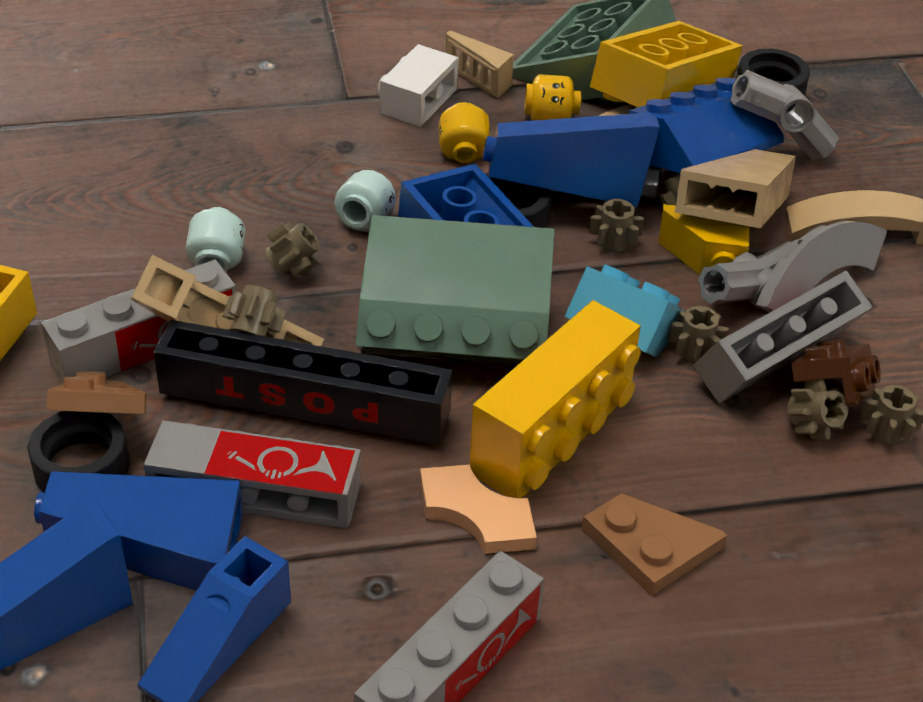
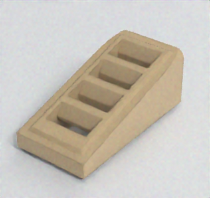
M451 30L446 33L445 53L457 56V49L460 50V58H458L459 75L497 98L512 86L514 54ZM467 55L470 57V62L467 61Z

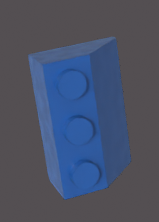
M476 164L401 182L398 217L534 227Z

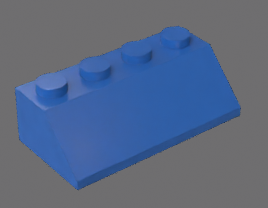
M717 78L714 84L695 85L692 91L673 92L670 94V98L647 100L646 105L629 110V114H656L660 129L650 165L681 173L683 168L754 149L764 151L784 142V134L776 122L732 104L730 99L732 96V86L736 81L734 78Z

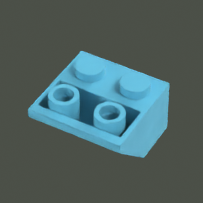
M604 264L601 272L588 266L586 267L564 317L573 318L594 300L641 325L638 347L641 351L658 357L670 342L671 323L677 322L679 311H686L678 307L680 298L670 294L669 291L646 281L642 289L638 288L641 283L640 281Z

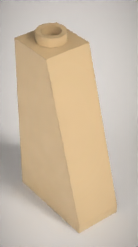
M754 149L683 168L680 173L675 213L762 228L789 196L796 156Z

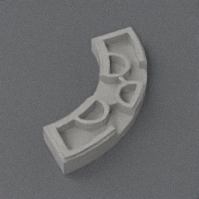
M841 221L828 226L821 225L809 231L797 241L798 246L787 258L782 257L778 261L760 293L756 306L770 313L813 289L829 273L845 266L853 265L863 270L874 271L887 231L870 223Z

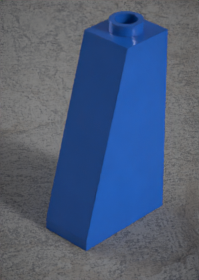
M652 113L498 123L495 137L487 136L482 161L489 162V177L605 201L623 199L638 207L660 127L656 114Z
M51 471L45 492H39L35 500V522L42 524L43 531H46L84 503L95 499L120 534L127 570L196 591L207 573L238 543L243 518L240 481Z
M95 499L84 503L0 562V671L133 604L120 534Z

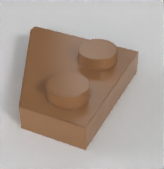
M76 372V376L64 377L62 384L47 390V410L146 414L147 393L121 381H107L106 373Z
M622 493L583 516L582 531L651 596L724 549L727 534L720 529Z

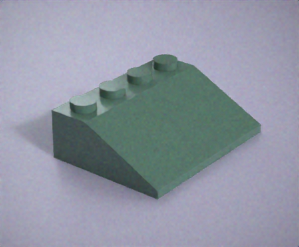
M594 0L574 4L513 63L512 77L532 84L534 78L540 74L568 76L573 81L574 90L581 91V100L599 98L600 101H607L608 99L603 97V92L590 87L600 42L676 22L670 1Z
M372 215L359 300L355 346L360 352L520 364L548 338L555 229Z

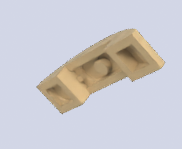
M857 190L816 196L786 207L785 215L791 240L800 239L809 231L821 225L828 226L841 221L870 223L884 230L912 231L915 244H923V199L889 191Z
M154 255L150 257L131 300L168 322L176 320L230 330L233 320L222 317L229 296L196 281L195 275ZM285 319L280 333L275 332L274 337H271L321 346L324 341L323 338Z

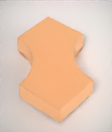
M470 464L420 468V484L425 515L428 520L446 521L464 528L476 538L483 554L498 553L500 550L502 552L536 549L537 536L528 498L507 497L489 490L475 477Z

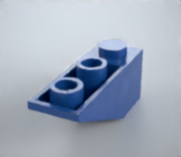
M244 536L207 573L140 679L138 689L158 702H197L291 603L289 562Z

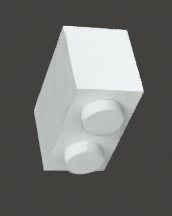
M418 44L410 53L403 56L388 74L383 75L377 88V93L380 97V113L421 127L457 90L458 57Z

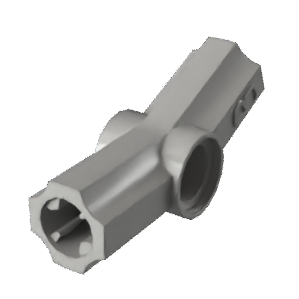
M746 70L744 74L737 77L732 86V96L730 99L732 104L779 123L813 161L818 158H825L835 150V145L839 140L838 135L816 111L813 104L795 86L789 84L782 85L749 70ZM796 104L790 112L786 113V110L791 105Z
M799 238L792 242L788 241L758 257L752 253L745 252L736 257L731 263H717L711 267H704L698 278L701 286V297L710 304L749 301L756 308L761 309L756 306V303L770 273L782 257L787 258L798 246L797 241Z

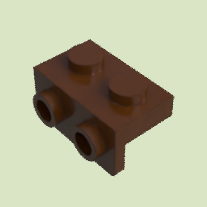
M845 339L817 342L816 347L805 349L806 355L791 363L794 382L842 377L846 405H857L874 391L875 384L880 383L881 380L879 359L877 355H871L870 344L846 346Z

